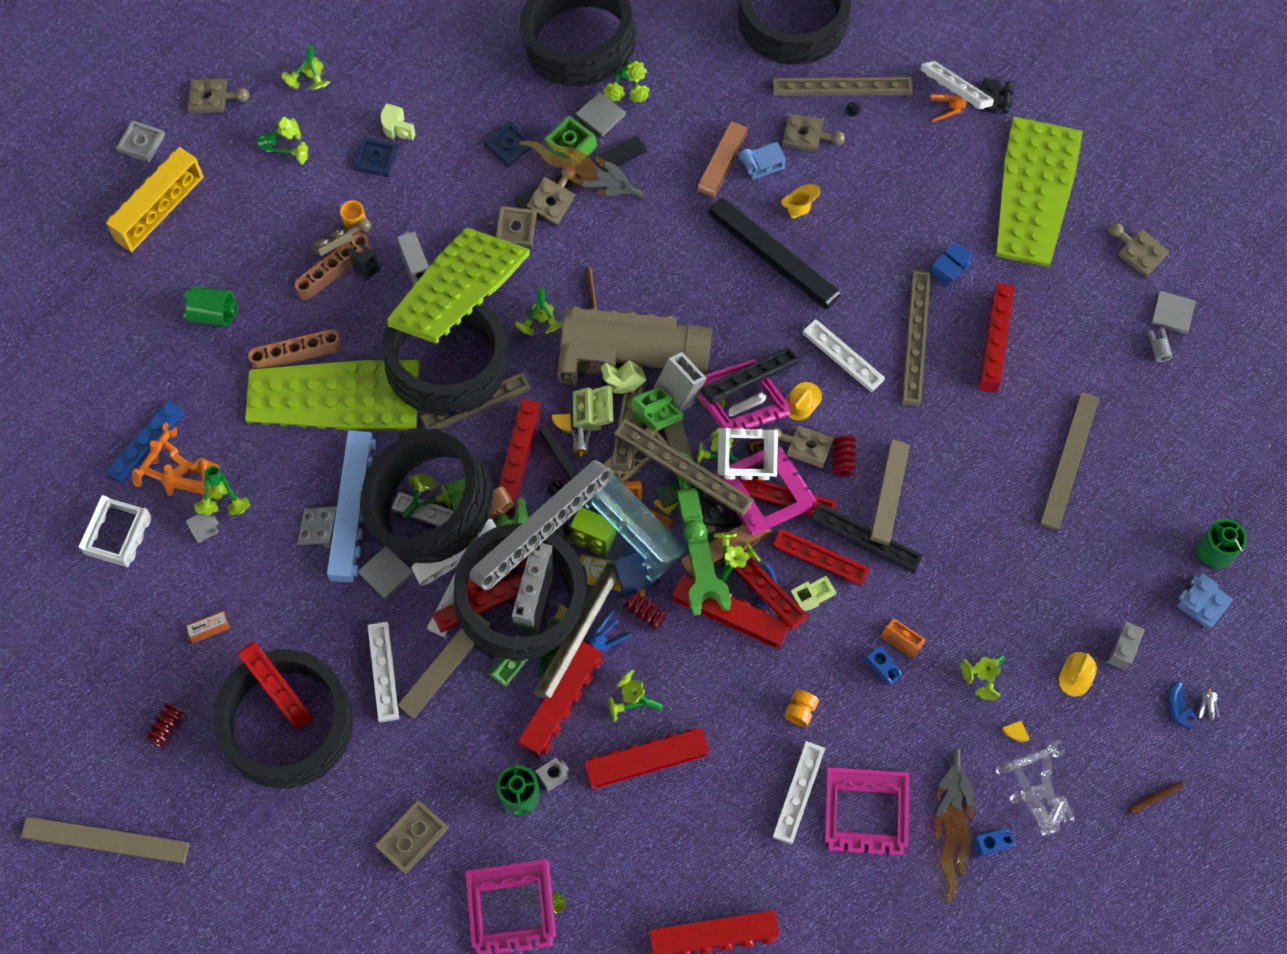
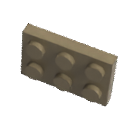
M418 799L375 847L406 875L449 827Z

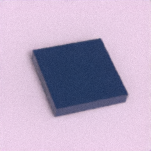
M509 122L484 142V145L507 167L534 148V143L512 122Z
M363 138L354 164V171L389 177L398 145Z
M648 546L612 560L624 597L631 596L639 590L642 591L661 583L650 547Z

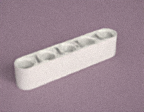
M492 519L487 520L482 531L478 533L477 538L496 527ZM467 548L441 562L415 563L411 569L419 585H427L457 567Z

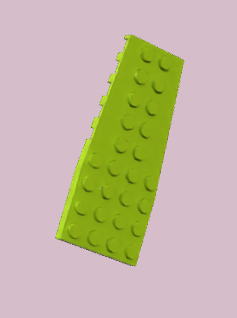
M1013 117L1003 167L1000 218L995 254L997 257L1044 267L1050 266L1076 174L1083 131Z
M465 228L435 259L387 319L388 326L437 344L440 336L443 334L447 335L450 332V327L454 324L458 325L465 314L469 315L472 313V308L475 305L479 306L483 303V298L486 295L490 296L514 273L530 255V249L473 229Z
M359 360L249 370L245 417L247 424L255 422L262 423V425L280 424L288 427V425H299L300 428L314 426L318 429L329 427L336 430L360 432L417 430V410L407 405L393 392L386 377L384 360ZM399 360L406 371L419 379V360Z

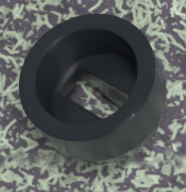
M850 102L846 106V113L849 116H858L862 108L857 102Z
M553 480L548 484V493L551 496L558 492L553 486L554 484L559 490L563 488L560 481Z

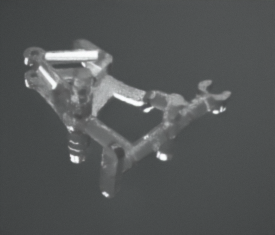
M1060 740L1051 742L1046 749L996 768L999 775L1014 770L1022 790L1012 795L1010 800L1012 803L1025 801L1040 825L1043 835L1058 832L1062 817L1066 823H1070L1074 819L1067 799L1065 797H1056L1051 784L1050 775L1053 773L1050 756L1058 757L1065 753L1064 750H1057L1056 746L1061 743ZM1042 759L1044 771L1040 774L1043 784L1030 787L1022 766ZM1040 799H1045L1047 805L1053 807L1050 815Z

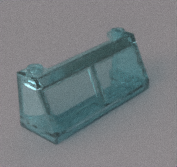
M614 473L609 483L585 503L587 508L593 505L644 557L645 561L642 565L644 567L647 566L649 570L645 577L651 583L655 582L679 563L688 552L685 545L674 536Z

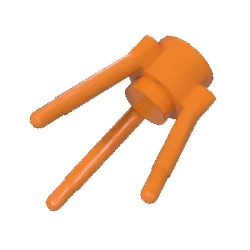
M930 94L931 101H949V107L954 109L932 119V122L959 114L961 109L966 108V101L959 95Z

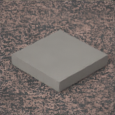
M600 92L576 113L577 119L601 137L625 116L624 110Z
M132 120L116 150L117 152L150 162L164 138L165 132Z
M1160 291L1151 325L1164 327L1165 329L1187 335L1196 301Z
M386 546L358 571V574L384 600L414 574Z

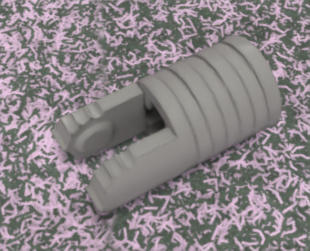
M1164 327L1159 328L1161 339L1157 340L1153 330L1147 331L1156 362L1170 360L1172 353Z

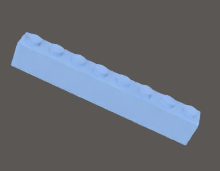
M348 431L327 571L330 581L353 583L354 576L357 577L358 575L356 560L360 558L361 547L358 545L359 540L363 539L361 524L364 522L360 508V497L365 476L373 463L371 454L376 448V440L373 439L371 432Z

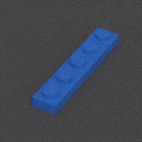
M168 400L106 470L107 474L123 484L132 474V471L150 453V442L159 440L163 434V425L168 423V431H170L185 414L184 410Z

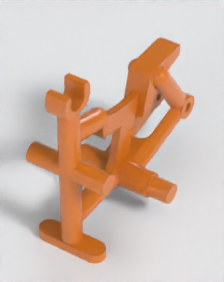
M165 423L162 427L163 434L159 440L150 442V453L139 469L132 471L133 484L136 487H140L142 484L141 478L145 474L161 481L165 486L167 496H173L174 489L177 488L199 493L204 497L205 485L203 480L206 478L205 469L210 466L219 467V465L204 458H199L194 463H191L178 454V449L167 441L170 437L173 438L177 435V427H174L172 431H168V423ZM162 448L170 452V458L179 465L174 470H172L171 465H165L164 474L149 468L152 463H159V452ZM187 471L193 475L200 472L201 481L182 476ZM209 485V496H211V489H210L211 486H210V485Z

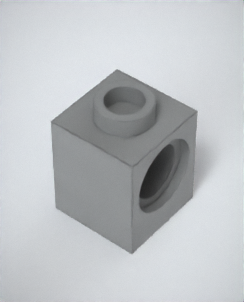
M203 513L197 514L186 520L198 543L219 533L216 527L219 525V522L214 514L211 516L204 515Z
M556 757L537 769L536 775L547 792L568 779L567 772L569 769L563 760L559 762ZM553 769L558 770L559 775L552 778L548 775L549 771Z

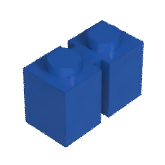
M956 241L945 251L946 256L942 254L932 265L930 271L931 275L945 286H948L951 282H956L960 276L959 273L962 270L966 271L972 263L970 261L972 253Z

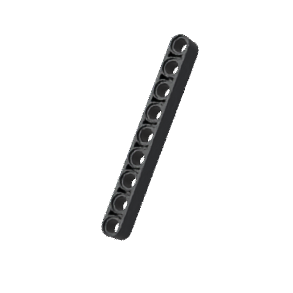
M720 198L708 209V214L714 221L822 308L829 309L840 298V292L832 284L726 199Z

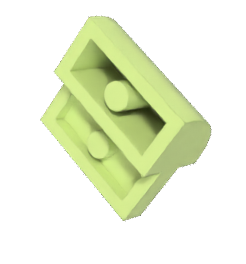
M607 385L594 390L587 387L573 392V427L577 429L581 427L586 431L601 430L602 425L613 422V391L611 386Z

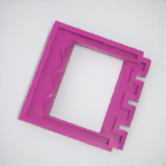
M753 359L706 374L704 376L707 379L702 387L757 361ZM770 378L758 384L774 405L731 420L718 402L711 405L700 392L698 393L699 398L720 428L751 429L759 426V423L762 425L774 421L775 418L780 419L790 415L789 404Z
M782 447L777 449V471L797 502L766 517L762 515L755 502L752 503L744 517L737 513L751 537L812 509V504L817 501L809 489L806 490L808 486L802 477L796 475L798 471L792 462L787 460L788 456ZM764 450L729 465V469H752L763 464ZM716 475L750 496L738 476L735 475V479H724V475Z
M828 767L824 843H829L828 850L843 852L844 844H847V852L864 853L866 845L868 846V854L885 855V847H888L889 855L903 856L904 848H908L909 773ZM837 790L898 794L897 835L836 831Z
M545 859L466 871L472 948L476 949V954H493V946L495 947L496 954L513 952V943H515L516 951L534 949L533 940H536L537 948L552 946V938L556 937L549 860ZM539 884L542 926L483 934L480 902L481 891Z

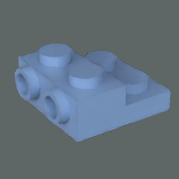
M1202 573L1200 577L1196 575L1189 583L1192 586L1190 590L1187 591L1185 589L1178 597L1181 601L1177 607L1210 630L1233 599L1217 588L1219 584Z

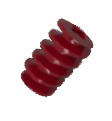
M842 435L833 439L832 473L837 477L847 478L855 475L852 472L856 469V465L853 464L856 462V458L853 457L856 455L854 449L857 447L854 443L857 440L855 436Z
M639 590L627 599L623 609L628 608V613L630 614L635 612V618L641 616L640 621L642 623L648 621L647 627L650 628L654 625L653 631L655 632L664 622L667 609L660 612V604L653 607L654 600L646 602L648 596L645 595L641 598V590Z
M170 703L164 704L166 710L159 711L162 718H154L157 724L151 723L149 725L152 731H145V735L148 737L145 739L163 750L165 747L162 742H170L167 735H175L171 729H179L176 721L183 722L184 719L181 717V714L186 715Z

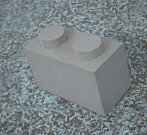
M1126 621L1119 630L1107 663L1126 671L1134 660L1145 629Z

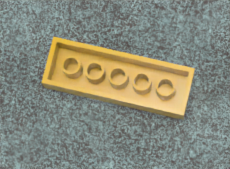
M179 147L170 154L169 158L157 168V171L152 176L146 179L139 189L134 191L128 201L124 202L120 209L109 217L106 224L115 242L132 253L203 178L196 157Z

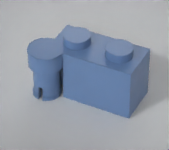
M778 142L766 144L756 150L745 149L738 155L752 180L785 168L786 158Z

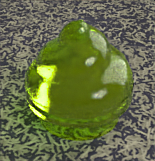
M552 892L553 912L558 914L565 909L566 901L562 894Z

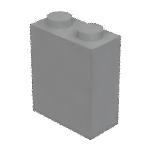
M415 231L404 233L397 237L401 255L413 286L429 268Z
M681 352L668 359L654 388L661 386L673 397L671 403L682 412L692 406L707 378Z

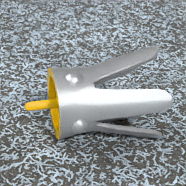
M580 427L578 434H574L573 430L571 432L574 440L573 452L580 454V457H582V454L588 453L591 430L583 437V428Z
M1211 689L1207 692H1202V702L1198 712L1199 718L1203 716L1206 704H1208L1210 720L1214 719V706L1216 707L1218 717H1220L1216 703L1218 694L1211 692Z

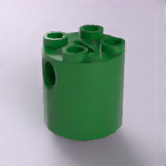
M192 286L190 290L185 291L184 300L187 303L183 311V319L188 320L190 323L228 327L237 315L238 304L230 290Z
M1219 519L1199 539L1195 552L1200 560L1211 569L1225 568L1246 547V531L1234 520Z
M514 765L506 768L500 774L496 787L502 807L506 812L513 815H524L531 812L537 807L540 796L536 775L525 766Z

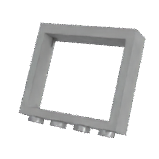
M541 543L528 555L512 614L518 638L532 637L539 634L555 574L552 545ZM517 609H522L523 614H516Z

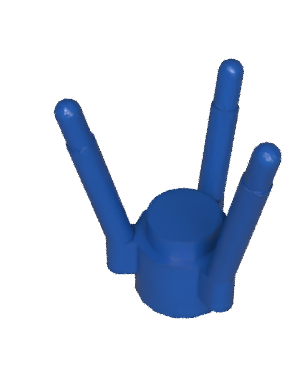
M613 608L587 640L589 645L602 652L633 635L629 633L606 644L608 640L604 635L613 628L618 619L610 623L602 632L600 631L612 617L616 608Z

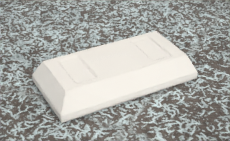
M759 393L732 405L729 409V416H734L763 403L766 395Z

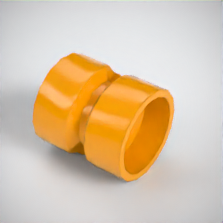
M347 201L340 208V214L346 230L356 226L360 219L366 218L364 208L358 201Z
M796 689L791 698L792 704L788 705L784 717L796 725L807 727L812 718L810 712L815 711L819 699L807 691Z

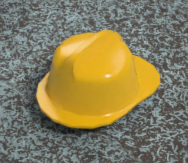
M814 184L801 186L784 197L781 204L787 208L792 219L805 215L810 211L812 201L820 195V187Z
M803 382L795 386L785 399L790 406V415L788 417L793 420L808 418L822 400L820 388L811 382Z
M1075 652L1067 658L1059 676V685L1066 694L1074 697L1081 696L1090 688L1097 672L1096 662L1090 654Z

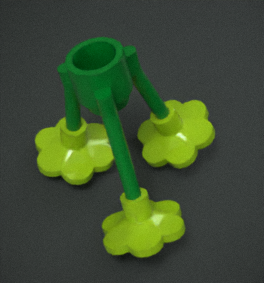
M282 117L281 121L278 122L277 130L258 136V146L262 150L265 149L266 153L292 154L297 156V161L302 165L308 158V146L305 145V142H301L297 149L292 150L273 148L276 145L275 137L281 135L289 140L293 138V135L298 140L301 139L298 124L293 117L291 120Z
M210 466L205 469L206 478L203 480L205 485L204 497L200 502L194 504L195 512L198 514L203 513L204 515H211L213 512H217V503L210 501V499L220 500L228 492L232 501L227 506L229 514H243L251 505L247 497L238 498V496H235L226 480L225 474H221L219 467ZM209 485L211 486V496H209Z

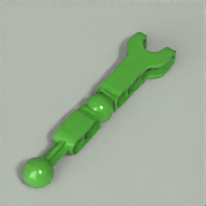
M678 451L687 458L691 459L690 455L686 452ZM677 475L680 490H677V499L684 527L683 536L687 541L695 584L689 591V604L692 615L701 614V603L707 598H713L718 601L722 611L730 610L729 588L726 583L719 580L715 575L707 540L708 530L703 523L697 488H692L691 483Z

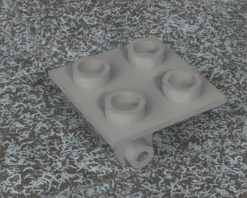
M337 507L304 509L297 545L323 544L324 548H330Z

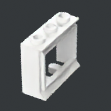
M716 428L719 434L718 473L716 475H724V479H735L736 475L741 476L743 480H752V476H758V480H770V476H777L778 430ZM729 439H764V469H729Z
M102 495L79 548L85 555L129 567L130 562H133L135 559L138 544H141L143 540V532L151 522V515L146 508L113 500ZM109 507L136 515L119 554L92 547L94 540L98 538V530L101 524L106 520L105 515Z

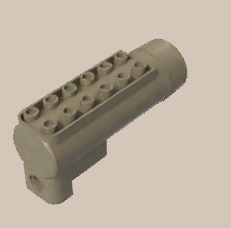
M571 306L565 310L562 323L557 378L562 384L577 386L579 372L603 374L601 370L603 364L607 363L617 368V365H624L629 360L641 367L664 369L668 359L681 352L701 373H708L712 328L690 324L679 325L677 324V318L669 315L658 317L653 314L638 315L634 312L618 313L615 310L599 311L596 308H589L587 310Z

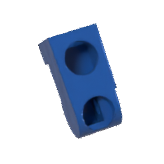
M881 646L863 660L868 666H871L888 686H891L902 676V672L896 666V663Z
M1010 829L983 834L972 840L977 859L1016 846Z

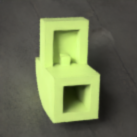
M386 103L381 113L384 134L393 141L396 135L403 139L413 140L415 136L414 125L403 122V108Z
M630 360L620 369L607 363L601 366L603 379L611 385L614 393H629L636 390L646 381L642 367Z
M827 576L812 584H809L807 581L791 590L797 604L804 611L811 610L819 606V603L836 595V591Z

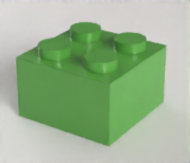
M568 116L545 138L548 151L566 165H571L574 168L597 147L595 135L571 116Z

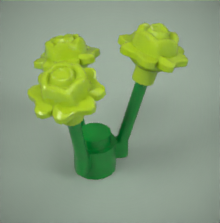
M629 60L616 73L614 83H608L607 87L603 89V92H605L604 96L612 102L615 100L620 101L621 97L625 95L624 88L618 85L619 77L621 76L632 81L634 85L630 91V99L633 102L645 101L649 97L650 89L646 85H637L640 79L645 78V73L647 72L643 62L638 63L635 60L631 64Z

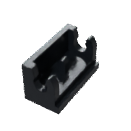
M360 243V248L363 249L362 253H358L353 248L349 249L348 253L353 269L367 281L380 269L375 251H371L366 245Z

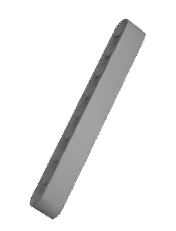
M597 460L592 461L478 562L470 571V579L484 590L492 588L612 479L613 471Z

